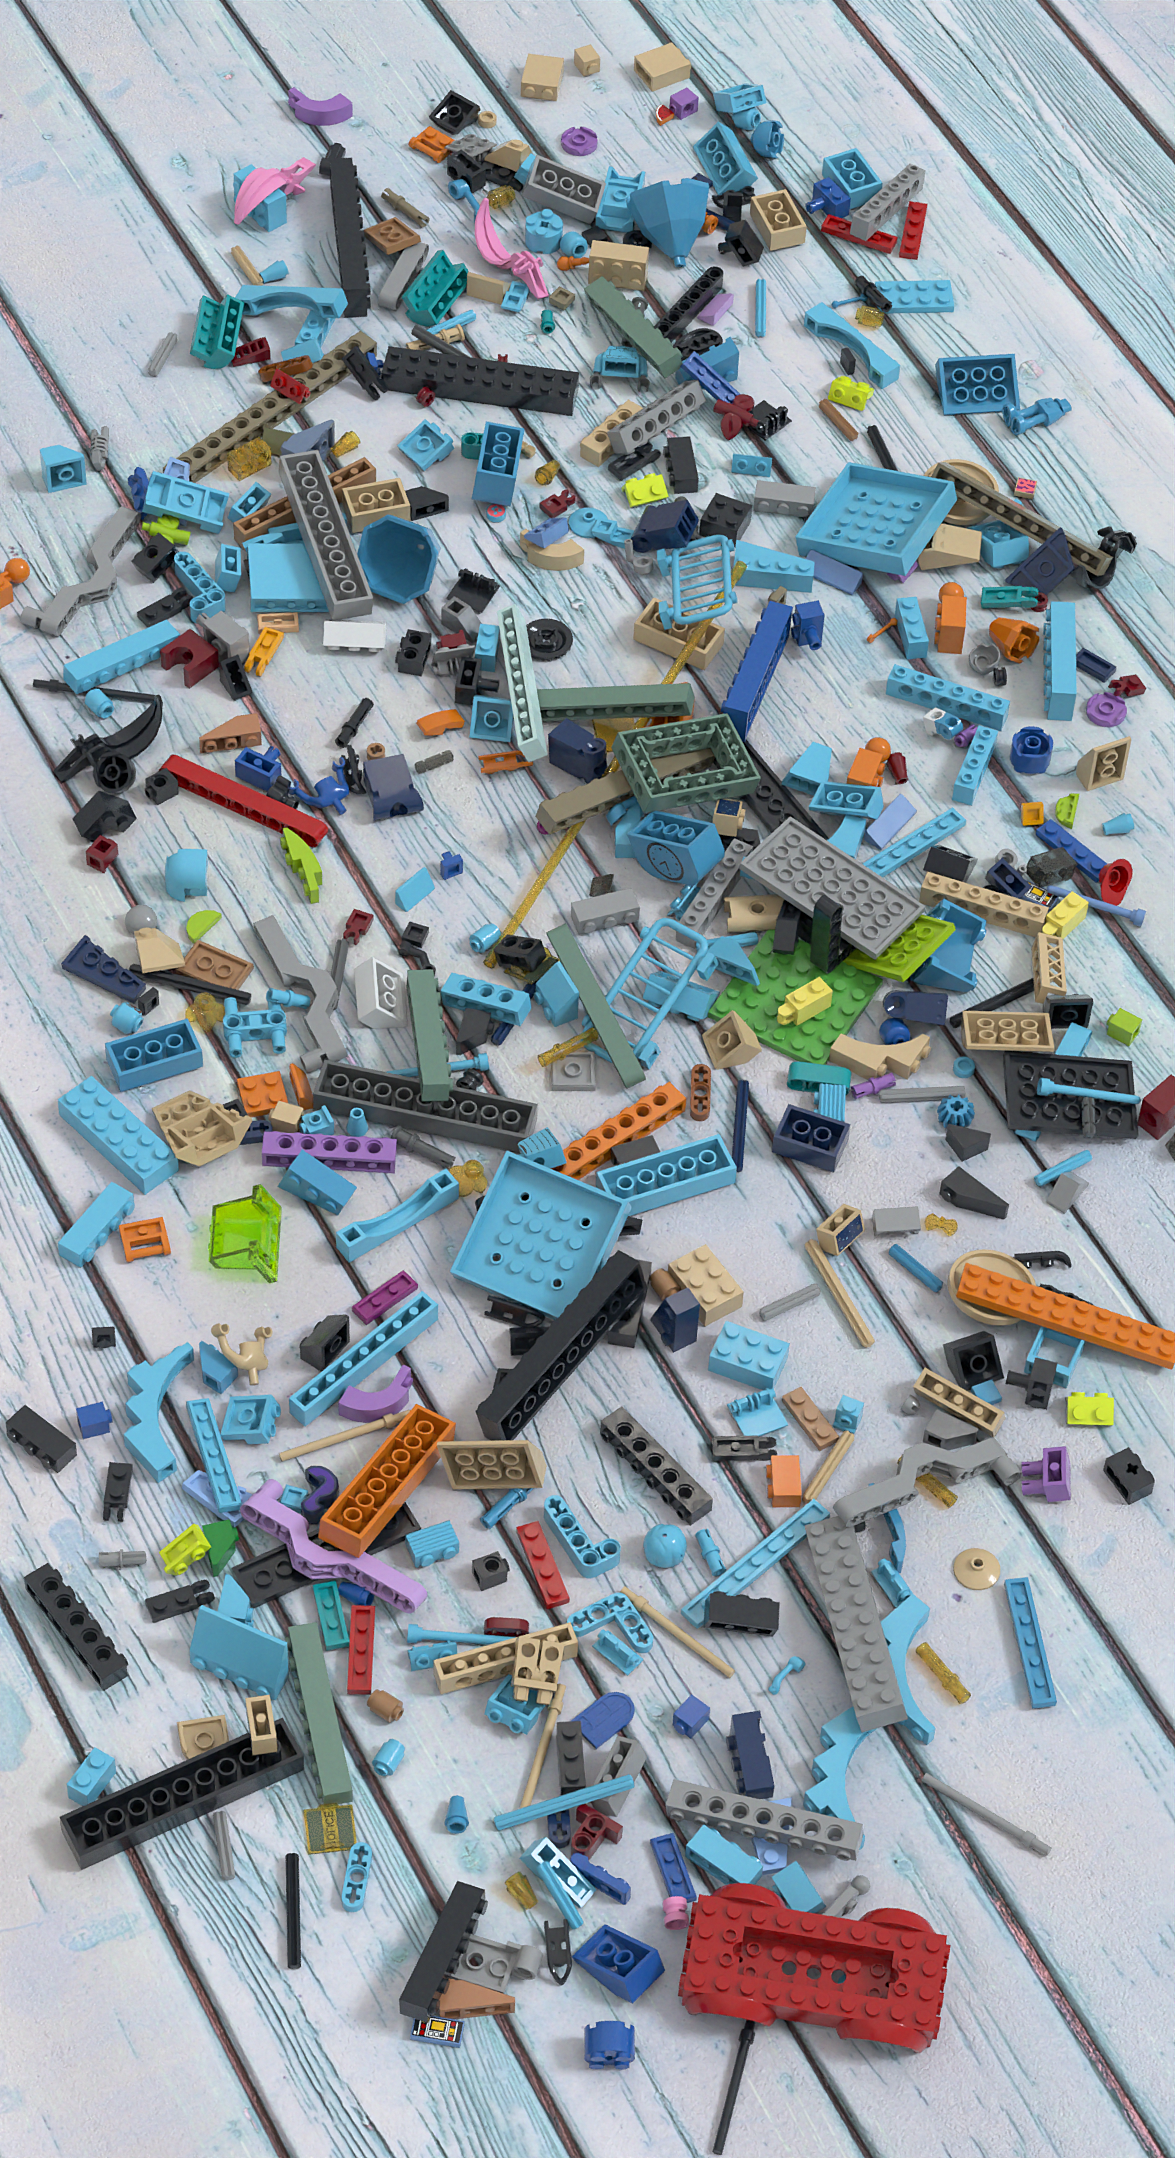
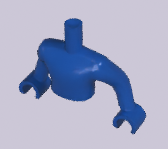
M339 758L340 765H337L335 761L332 762V770L337 774L338 783L332 776H329L315 784L314 789L317 791L318 797H311L299 788V782L296 779L293 780L294 787L289 788L288 794H295L310 806L324 808L334 805L340 815L344 814L347 810L341 800L349 795V787L343 772L345 766L344 758Z

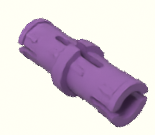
M892 1073L877 1078L871 1077L866 1082L851 1086V1093L854 1099L872 1093L875 1095L880 1090L896 1086V1082H893L896 1080Z

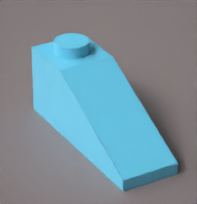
M721 936L708 949L707 952L715 955L719 963L716 970L756 986L760 984L755 968L736 940Z
M547 1837L535 1840L519 1858L541 1880L542 1878L536 1867L542 1862L548 1861L572 1903L579 1908L597 1890Z

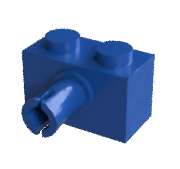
M830 177L814 183L812 201L807 202L805 207L809 214H813L821 209L826 215L830 214L844 218L849 215L851 198Z
M819 600L796 604L795 613L792 614V638L796 639L798 646L809 645L811 650H818L822 646L825 614Z
M270 746L267 752L262 755L245 747L235 759V777L268 792L275 784L279 775L282 776L281 763L275 761L280 756V751L276 747L274 749V746Z

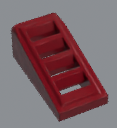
M266 337L258 338L236 347L235 356L231 360L233 367L270 360V347Z

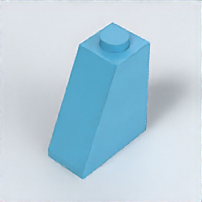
M812 742L784 777L782 785L814 796L821 782H828L832 748Z

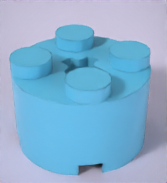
M544 209L542 212H536L526 218L525 244L529 250L535 253L542 251L543 254H551L560 249V241L563 237V222L558 215L554 214L550 209Z

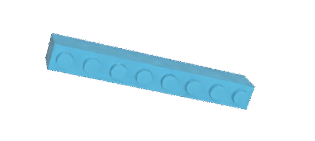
M420 1292L289 1397V1413L306 1427L342 1398L348 1386L355 1387L436 1322L438 1320V1304L426 1293Z

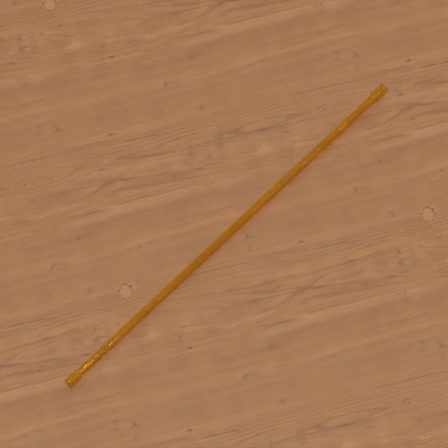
M737 561L731 570L732 589L747 569V565L742 561ZM724 592L718 593L714 600L724 598ZM723 603L711 605L707 611L720 608ZM714 618L699 622L661 684H673ZM651 717L638 718L631 730L645 728ZM614 756L601 778L611 772L615 773L618 771L620 764L616 756ZM586 820L569 827L500 938L483 961L485 966L491 969L496 966L498 962L493 949L507 934H515Z

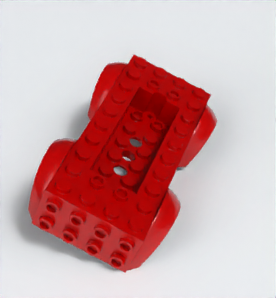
M748 1883L727 1884L719 1887L710 1896L699 1894L698 1902H693L678 1996L682 1997V2006H685L691 2015L698 2013L724 2015L754 2021L770 2027L776 2019L836 2028L840 2039L844 2040L863 2039L903 2046L912 2049L916 2053H921L931 2046L932 2039L937 2040L941 2017L938 2016H940L943 2005L944 1993L942 1992L946 1982V1967L951 1945L946 1944L947 1935L936 1934L926 1919L904 1909H875L867 1912L857 1921L787 1909L781 1897L762 1886ZM784 1963H794L796 1972L793 1975L784 1974L782 1971ZM811 1968H816L820 1971L821 1976L818 1979H810L806 1972ZM834 1971H843L846 1975V1980L840 1984L835 1983L831 1978Z

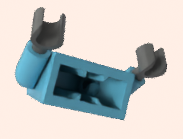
M608 346L606 352L597 355L593 368L594 375L590 377L591 388L592 384L597 382L598 389H600L602 386L600 375L639 377L637 390L640 392L643 385L647 388L646 392L648 391L650 381L646 378L648 377L647 360L637 353L636 348Z

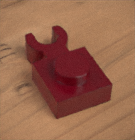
M566 489L561 492L559 497L553 494L540 502L539 508L550 518H555L567 511V506L575 503L576 496L568 497L569 490Z
M1136 674L1122 676L1119 680H1111L1108 688L1116 689L1114 696H1120L1122 693H1125L1127 696L1141 695L1147 689Z
M353 909L346 922L347 930L344 931L343 938L347 941L349 937H354V945H357L360 941V934H367L374 920V915Z

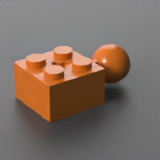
M22 558L10 559L5 565L4 572L0 574V609L14 601L12 584L10 582L16 584L23 583L30 575L29 564Z
M948 582L940 588L938 593L941 603L937 604V615H940V617L935 618V629L938 632H935L934 644H938L937 652L962 654L966 628L967 597H964L963 588L959 584Z
M875 737L867 742L865 749L859 748L848 774L846 784L882 786L884 777L881 776L885 769L883 762L891 754V747L887 740Z

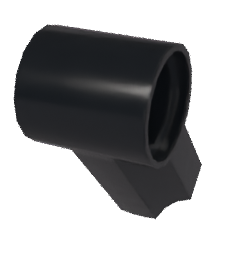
M340 143L330 145L326 157L321 159L319 173L330 176V159L344 158L346 148Z

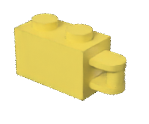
M1071 891L1046 915L1042 933L1064 939L1086 918L1089 902Z
M818 977L786 995L784 1005L778 1008V1023L786 1025L793 1021L798 1026L831 1007L833 990Z

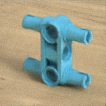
M230 997L224 1000L223 1031L224 1037L228 1041L231 1057L237 1058L242 1056L241 1041L272 1039L274 1053L281 1054L286 1051V1015L281 1009L280 1003L268 1002V1010L238 1012L235 998Z

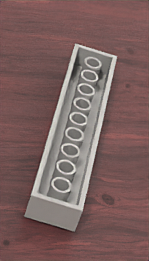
M314 450L280 456L279 475L332 620L372 614L373 596L319 451Z
M839 1516L805 1525L861 1732L907 1720L904 1702L854 1526L846 1527Z

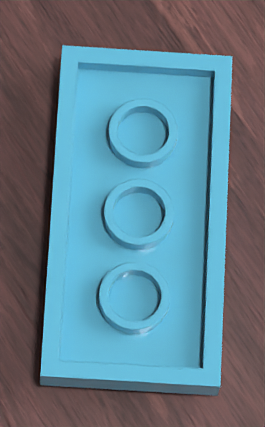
M950 280L875 282L877 290L892 302V308L888 312H883L877 306L878 314L954 312Z

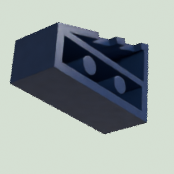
M685 1288L665 1298L651 1317L650 1321L660 1333L662 1342L665 1346H669L673 1353L697 1341L700 1303L691 1290Z
M760 1710L732 1715L730 1734L726 1736L728 1751L732 1750L733 1758H731L733 1772H737L739 1779H736L738 1793L751 1798L766 1799L773 1797L774 1780L770 1759L766 1754L764 1741H766L765 1733H761L759 1726L760 1719L762 1718Z

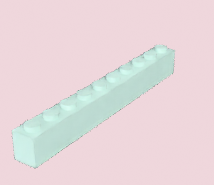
M516 604L497 611L518 747L527 761L531 762L546 756L547 749L526 621Z

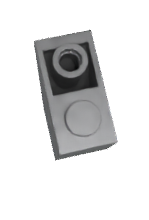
M453 597L441 608V624L456 634L459 633V630L463 629L465 639L471 643L477 640L479 627L482 623L468 604Z
M937 1409L925 1429L923 1442L945 1450L973 1445L977 1439L978 1428L969 1422H963L953 1417L950 1413Z

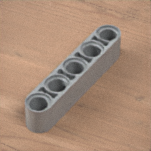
M419 242L404 248L379 294V306L396 311L399 309L403 302L401 297L414 282L429 252L428 244Z

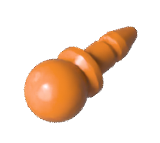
M562 256L557 261V267L562 271H567L570 268L573 270L575 266L588 264L589 258L574 259L573 256L569 258Z

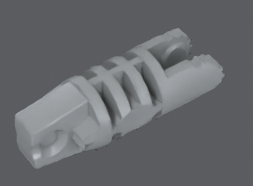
M107 426L101 427V435L98 434L96 429L91 431L90 461L97 471L105 468V462L108 457L109 428Z

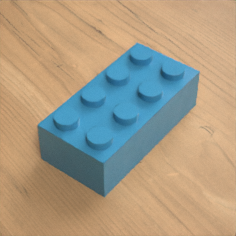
M188 1018L105 1043L106 1060L120 1092L203 1067L202 1049Z

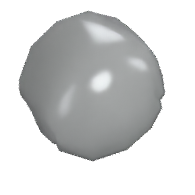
M981 643L972 649L969 654V665L977 673L988 674L994 668H997L1000 662V650L994 644L988 646Z
M147 905L131 907L125 917L126 929L134 935V931H139L142 928H156L157 916L152 908Z

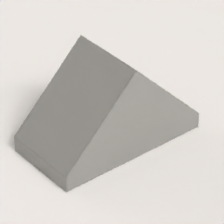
M1072 1172L1061 1173L1046 1203L1065 1214L1088 1187L1089 1182Z

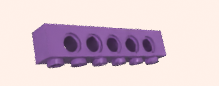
M264 1132L262 1166L290 1167L303 1149L332 1170L395 1174L397 1139L302 1134L299 1132Z

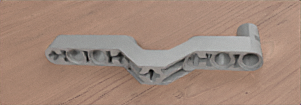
M121 506L88 551L87 562L93 564L96 570L90 581L68 587L63 586L45 612L26 606L20 617L21 623L36 629L39 628L52 635L60 636L80 607L107 601L117 588V575L112 562L138 527L141 513Z
M274 915L253 923L255 932L285 987L291 985L310 990L315 997L309 1013L303 1016L307 1030L317 1046V1049L300 1055V1060L306 1073L308 1074L322 1068L324 1059L336 1062L347 1057L346 1049L329 1019L339 999L337 987L329 972L299 963Z
M993 1437L956 1452L920 1443L904 1450V1454L898 1464L896 1476L840 1498L833 1505V1509L846 1527H852L912 1502L919 1493L914 1487L915 1479L929 1472L960 1483L994 1470L1006 1486L1016 1482L1022 1473Z

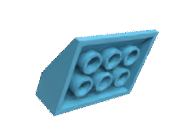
M200 1606L189 1651L190 1663L197 1669H205L214 1673L220 1679H228L242 1689L248 1688L255 1691L259 1696L270 1695V1699L276 1700L289 1678L287 1642L206 1606Z

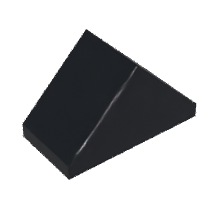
M238 654L219 662L220 682L233 700L253 693Z
M948 1124L945 1140L963 1162L988 1150L991 1133Z

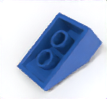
M606 1924L572 1956L576 1963L613 1994L632 2004L665 1972L657 1949Z

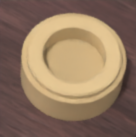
M491 111L481 112L478 116V124L483 128H492L497 123V116Z

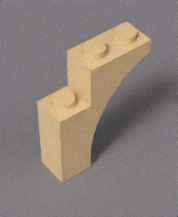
M841 1033L830 1048L829 1061L840 1067L847 1068L867 1080L871 1077L883 1076L886 1070L908 1080L912 1073L918 1071L922 1058L926 1059L931 1050V1047H929L930 1037L921 1034L917 1038L900 1044L875 1045L852 1039Z

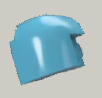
M178 849V853L170 857L167 856L165 862L166 891L172 898L185 902L186 895L207 896L208 854L206 849Z

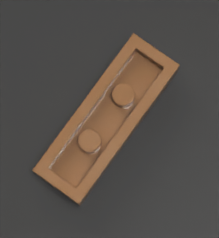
M802 1387L782 1396L783 1404L819 1451L837 1443L839 1435Z

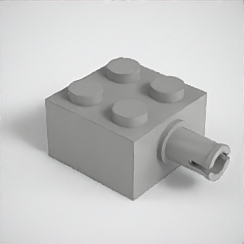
M223 611L218 612L211 618L206 613H202V616L199 615L197 617L196 623L203 627L204 640L218 650L219 662L238 654L242 665L246 663L250 648L249 633L244 627L238 625L231 616L226 615Z

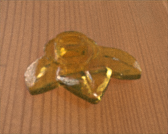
M200 993L195 997L194 1003L186 1009L185 1019L188 1018L189 1022L197 1021L203 1030L210 1032L216 1021L223 1022L225 1007L217 1003L211 994ZM202 1000H206V1001H208L209 1003H208V1004H203V1003H202Z
M469 1160L463 1166H453L448 1170L459 1183V1197H466L473 1190L483 1193L487 1188V1179L483 1175L484 1168L477 1160Z

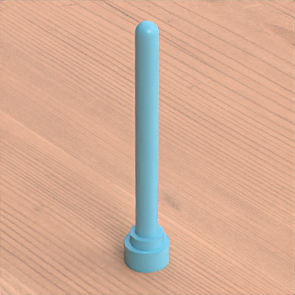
M487 1053L478 1054L474 1059L447 1063L451 1065V1071L469 1068L480 1069V1071L489 1070ZM414 1067L387 1071V1073L413 1077L418 1076V1069Z
M1040 1078L1037 1085V1094L1042 1096L1059 1093L1130 1104H1139L1141 1102V1098L1136 1095L1058 1085L1047 1078Z
M408 1624L407 1643L416 1644L417 1641L421 1642L422 1639L490 1645L515 1637L422 1630L423 1627H418V1624Z

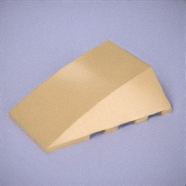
M190 1090L152 1108V1112L175 1157L197 1166L204 1165L237 1149L252 1123V1117L247 1115L242 1117L238 1111L233 1109L228 1111L224 1109L222 1104H212L210 1099Z

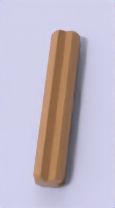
M827 399L819 402V408L850 441L858 438V432Z

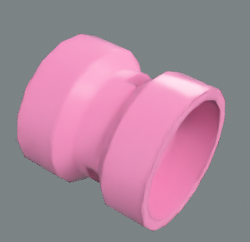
M679 1896L669 1897L662 1902L663 1911L666 1913L664 1924L667 1929L680 1930L689 1925V1916L685 1913L687 1910V1900Z

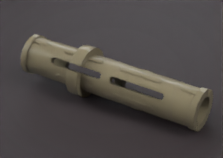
M390 188L384 190L389 196L382 192L381 197L392 204L395 210H400L421 227L427 226L422 220L429 223L430 218L406 202L403 196H398Z

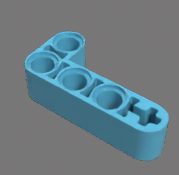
M188 552L176 553L174 556L175 575L195 596L190 601L191 620L196 623L197 617L199 615L202 616V613H206L211 618L220 611L225 612L224 591Z
M558 1495L546 1498L544 1502V1520L583 1577L591 1579L618 1566L621 1546L617 1540L609 1538L593 1545L564 1499Z

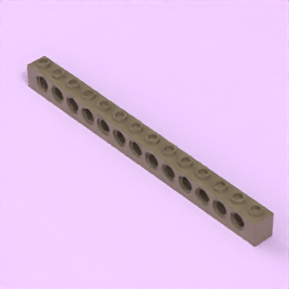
M359 331L342 344L336 346L335 349L323 355L321 360L314 362L310 370L294 375L293 379L308 387L311 392L308 398L304 397L301 404L274 390L244 412L239 413L237 417L225 423L221 428L209 434L208 437L196 443L192 448L183 452L176 459L190 465L189 481L196 483L262 437L264 428H275L352 373L342 361V358L354 347L358 346L365 356L369 352L374 353L375 357H377V342L362 331Z

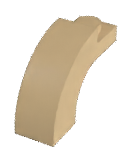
M524 529L520 532V547L525 552H528L527 561L539 568L562 571L576 568L584 563V549L572 539L561 544H550L546 548H542L524 538V535L529 530Z

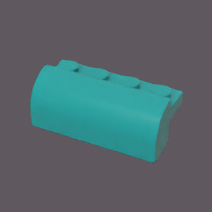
M438 250L401 297L408 307L405 313L406 316L414 323L422 326L437 325L467 286V274L469 271L465 264L452 265L444 250Z
M228 294L221 303L204 295L200 299L190 354L203 360V367L221 369L227 366L234 358L244 306L243 301Z

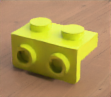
M840 376L833 380L828 400L860 411L865 409L867 400L874 393V389L870 388L869 384L853 382L851 378L846 376Z
M655 473L648 474L641 480H637V478L625 481L626 483L621 488L622 492H626L630 508L669 497L662 474L657 476Z
M1071 1392V1396L1066 1397L1067 1424L1114 1425V1398H1108V1393H1094V1397H1085V1392Z
M192 1524L159 1552L167 1565L164 1568L167 1574L175 1576L183 1574L188 1570L189 1565L203 1558L206 1554L205 1552L211 1548L199 1525Z

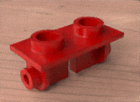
M279 369L275 370L270 384L272 388L298 404H301L304 397L308 398L311 392L308 387Z

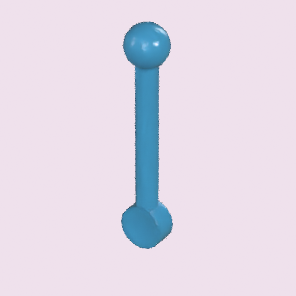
M861 294L859 297L839 302L833 301L832 307L837 308L839 305L859 300L867 301L868 297Z

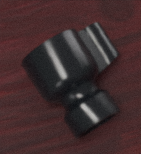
M281 775L277 777L275 784L266 794V796L296 810L300 802L293 796H288L291 781Z

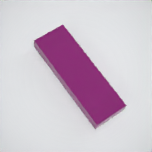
M403 1270L353 1305L352 1312L365 1325H368L417 1290L418 1284Z

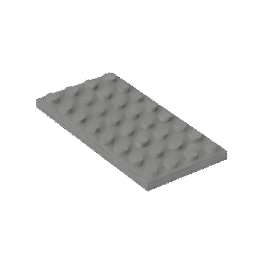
M791 816L739 865L740 870L812 918L815 903L822 895L828 896L843 907L841 937L874 960L924 913L926 908L925 905Z

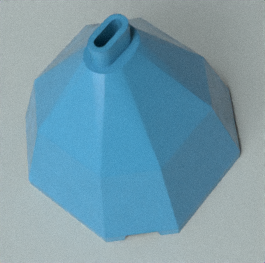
M690 178L681 179V184L670 185L669 180L661 181L631 192L630 198L626 200V205L642 234L669 258L673 259L676 267L686 266L685 258L688 257L704 224L709 184Z
M388 514L364 527L357 555L371 592L405 604L429 591L441 547L430 528Z

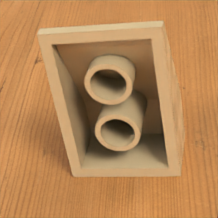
M1130 736L1095 747L1078 760L1076 775L1087 791L1124 779L1131 744Z

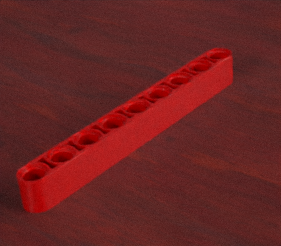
M170 755L159 769L161 771L167 768L178 781L179 787L283 834V828H288L310 847H317L328 833V827L324 822L178 755Z

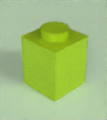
M1119 1008L1116 1014H1111L1107 1020V1035L1130 1046L1140 1033L1142 1019Z

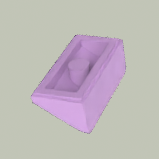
M717 294L697 316V319L714 326L733 304L734 294Z

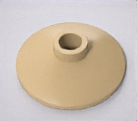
M971 1548L957 1556L953 1571L958 1582L964 1587L972 1590H985L992 1587L998 1581L1000 1564L992 1553L984 1549Z

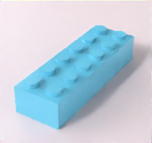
M1051 601L1050 609H1046L1045 621L1047 623L1043 624V635L1046 636L1043 640V650L1047 652L1043 656V665L1047 667L1044 668L1043 680L1047 682V684L1044 683L1043 695L1047 698L1044 699V711H1047V720L1072 721L1077 695L1075 603Z
M90 1076L58 1099L59 1115L144 1195L179 1171L178 1158L175 1157L172 1149L93 1076Z
M720 1134L598 1171L596 1172V1188L627 1200L632 1207L628 1216H632L734 1184L737 1167Z

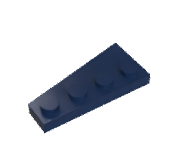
M87 935L83 936L61 963L62 969L133 1004L146 990V984L127 968L121 967L115 958H110L104 953V949L99 945L93 944Z

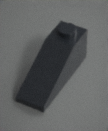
M960 1166L941 1181L939 1194L945 1201L952 1203L954 1206L1003 1220L1007 1217L1009 1204Z

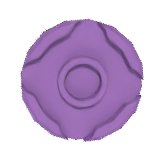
M571 127L565 130L561 137L563 150L574 156L589 155L596 150L598 144L596 133L586 127H580V129Z
M1104 692V694L1100 695L1097 693L1089 698L1086 714L1090 721L1096 725L1114 727L1124 721L1127 707L1125 706V701L1119 696H1114L1113 693Z

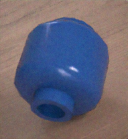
M900 1018L887 1019L880 1026L879 1034L885 1045L900 1044L910 1040V1031Z

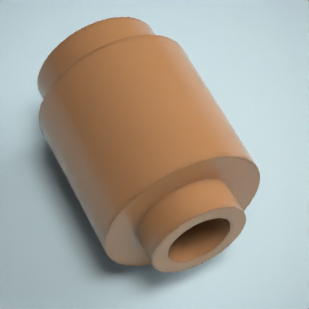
M664 1269L656 1270L649 1278L651 1281L650 1285L662 1301L681 1291L680 1286L671 1274Z
M374 1690L367 1701L370 1711L389 1723L394 1720L398 1721L404 1712V1708H402L403 1702L384 1690Z

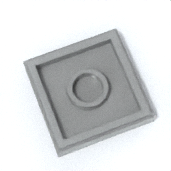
M551 1052L552 1091H595V1052Z

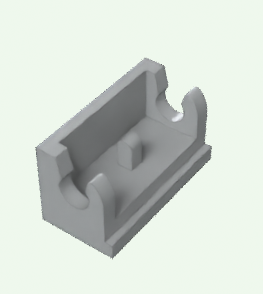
M918 1206L874 1209L873 1211L874 1236H879V1234L884 1232L914 1231V1233H919L921 1230Z

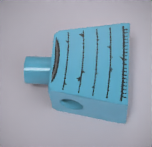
M548 1127L518 1143L521 1153L518 1154L519 1156L551 1169L567 1163L561 1144Z

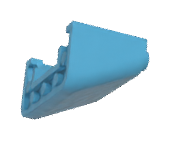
M943 899L926 916L954 923L956 930L911 974L910 980L920 985L969 992L976 987L978 982L976 973L970 972L974 945L984 939L987 920Z

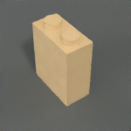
M672 42L634 56V71L652 92L690 78L691 63Z
M528 53L521 81V97L557 101L564 73V58Z

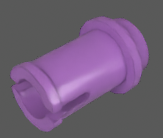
M972 724L964 731L958 733L954 737L955 744L958 747H966L974 738L978 727Z

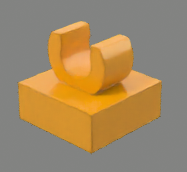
M1042 802L1021 803L1022 825L1044 824V804Z

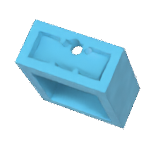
M744 83L713 92L717 111L735 113L767 103L763 85Z
M1041 1326L1026 1359L1024 1373L1031 1374L1035 1357L1041 1358L1037 1355L1045 1337L1076 1348L1069 1366L1065 1367L1057 1364L1053 1384L1067 1388L1086 1341Z

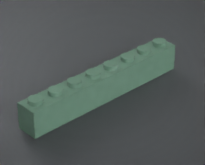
M602 276L584 288L590 303L636 348L664 379L681 368L680 366L683 364L681 358L683 356L677 347L673 348L668 338L664 339L661 331L658 328L654 329L651 321L648 318L645 320L644 315L639 309L635 310L633 303L629 299L626 300L621 290H616L611 280L607 281Z
M690 683L537 689L542 721H562L566 718L569 720L691 716L695 700Z
M407 970L406 989L422 1101H448L449 1092H453V1079L449 1078L451 1077V1065L447 1064L449 1062V1051L445 1049L447 1047V1037L442 1035L445 1032L444 1021H440L443 1017L442 1006H438L441 1001L440 992H436L438 991V978H434L433 970Z
M317 1622L288 1627V1636L285 1637V1642H287L288 1651L292 1652V1657L289 1658L291 1672L295 1671L297 1678H293L295 1692H300L301 1699H298L300 1714H305L306 1720H302L304 1735L309 1734L310 1741L306 1742L308 1755H313L314 1762L311 1763L313 1777H318L319 1784H315L317 1798H322L324 1807L353 1802V1790Z

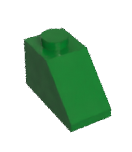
M230 1519L202 1525V1532L211 1545L207 1555L213 1577L221 1573L236 1551L235 1542L239 1541L237 1528H232Z

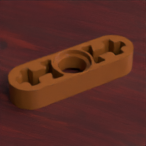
M304 355L266 365L260 368L258 373L261 380L267 382L273 379L276 369L291 376L310 370L313 364L310 357Z
M697 1064L691 1071L690 1116L696 1121H705L710 1115L711 1070L705 1064ZM699 1073H703V1082L699 1081ZM702 1089L706 1091V1094L698 1096L695 1094V1091ZM698 1104H702V1112H698Z

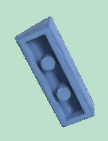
M549 518L527 532L524 538L542 548H546L569 532L567 518Z
M810 550L806 559L815 562L813 578L851 595L861 585L862 572L814 550Z
M899 794L879 815L878 819L866 829L864 840L882 850L917 813V810L902 794Z

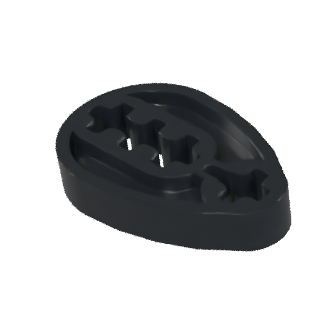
M699 328L678 339L673 348L677 347L683 356L681 361H683L694 351L700 356L710 351L709 347L713 345L717 347L723 344V339L715 330Z

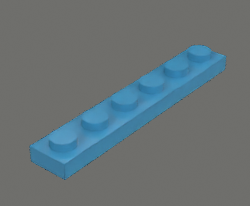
M1028 1577L1005 1579L1004 1587L1032 1709L1056 1706L1057 1699Z

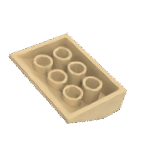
M962 1011L961 1040L962 1045L966 1049L1054 1052L1049 1013Z
M529 1440L437 1442V1448L452 1489L543 1488L547 1465L542 1451Z

